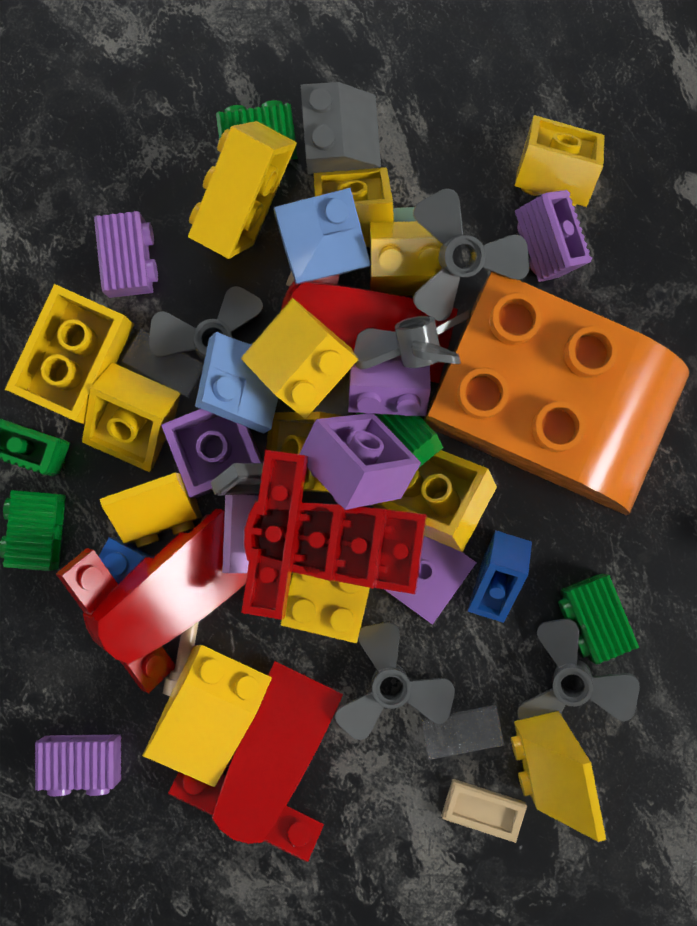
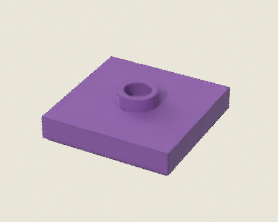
M424 535L416 594L386 591L433 625L476 562L464 553Z

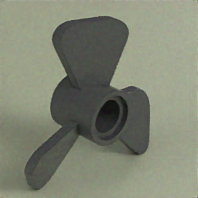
M442 189L420 201L414 207V219L442 243L438 256L442 269L422 285L413 297L416 308L425 314L434 317L438 321L446 320L453 310L460 277L473 276L482 268L515 280H521L527 276L529 260L526 240L520 235H509L482 245L477 238L463 235L460 200L454 190ZM461 244L469 249L471 255L469 263L463 268L457 267L452 258L454 249Z
M232 287L227 290L218 318L207 319L201 322L197 328L167 312H157L151 320L150 350L153 355L159 358L195 350L198 357L204 361L207 348L203 345L202 341L205 336L218 332L232 338V332L261 313L263 303L259 297L244 288Z
M470 309L436 327L434 317L417 316L397 323L395 325L396 332L374 328L365 329L356 338L354 353L358 361L355 365L359 369H367L400 355L403 366L407 368L425 367L436 362L461 364L459 354L440 347L438 335L470 318Z
M559 619L543 622L539 625L537 636L557 664L554 672L553 688L520 704L517 712L519 719L522 720L556 711L562 714L565 705L580 706L590 699L620 721L630 720L635 714L640 690L639 681L636 676L631 673L592 676L588 665L577 659L579 628L574 621ZM574 674L582 678L584 684L581 688L572 690L567 688L562 680L565 676Z
M392 622L366 625L359 632V643L377 669L371 681L372 692L342 705L335 714L337 724L357 740H362L369 736L383 707L395 709L407 702L436 724L445 723L450 716L455 693L453 684L447 678L409 681L407 673L397 665L400 631ZM396 677L402 682L401 688L396 694L388 695L382 692L380 685L385 678Z

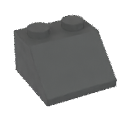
M340 82L301 85L308 175L320 172L381 168L376 95Z

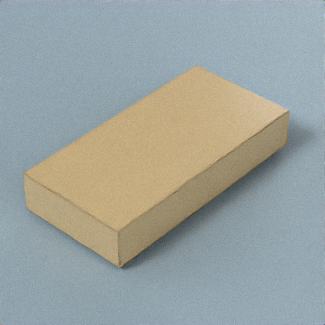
M452 779L441 816L444 820L516 843L527 805L524 801Z

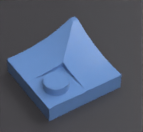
M351 188L274 207L277 225L296 284L355 271L371 265Z
M216 332L209 337L195 406L264 434L272 428L278 397L241 360V357L252 344Z

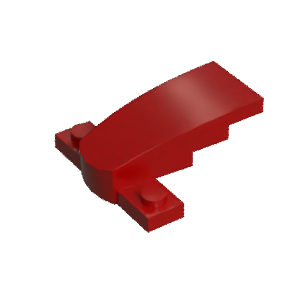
M340 274L296 284L294 280L286 292L281 307L282 310L294 298L351 347L353 351L358 334L365 329L374 328L396 332L395 325L400 321L417 316H429L416 308L413 298L337 285ZM453 308L451 315L446 320H435L436 327L455 318L458 309ZM453 327L438 335L440 347L448 349ZM436 362L430 365V381L439 383L444 362Z
M265 450L258 502H255L244 529V547L249 565L241 613L284 619L292 572L328 581L416 594L427 519L426 514L368 507L345 510L338 504L303 503L302 497L308 456Z
M215 509L190 533L180 532L154 558L145 557L119 584L96 552L89 548L82 551L56 573L83 610L85 625L92 639L105 652L123 664L139 688L144 692L150 693L170 671L175 669L174 662L162 646L199 622L246 584L247 573L222 572L224 510Z
M275 661L268 675L272 679L253 721L234 753L226 776L222 774L216 786L213 787L178 772L168 794L211 815L218 828L233 840L247 844L263 843L264 841L300 860L308 862L324 824L286 805L315 755L343 694Z

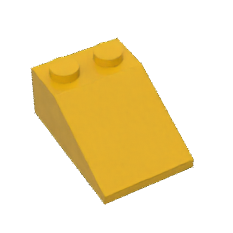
M440 450L418 468L401 499L372 504L371 506L379 509L426 514L424 535L463 552L497 486L488 468Z
M203 645L193 646L142 756L215 787L253 721L272 677Z
M556 711L514 721L517 736L511 737V743L516 760H522L524 771L519 772L518 776L524 796L531 795L537 810L597 842L606 840L591 761L560 712Z

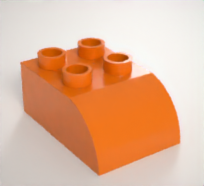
M491 271L470 313L471 317L468 318L454 349V352L460 355L461 364L448 363L423 420L432 430L622 514L629 515L689 377L688 367L672 351L637 331L525 282Z

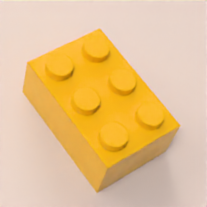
M258 121L234 125L230 129H226L217 146V150L221 153L216 166H212L203 181V188L206 189L203 199L195 205L190 214L189 223L192 224L188 237L228 259L253 246L297 142Z
M54 284L5 390L76 422L85 424L90 387L111 363H117L134 323L121 313Z
M293 572L285 618L281 621V626L357 643L370 588L338 581H328Z

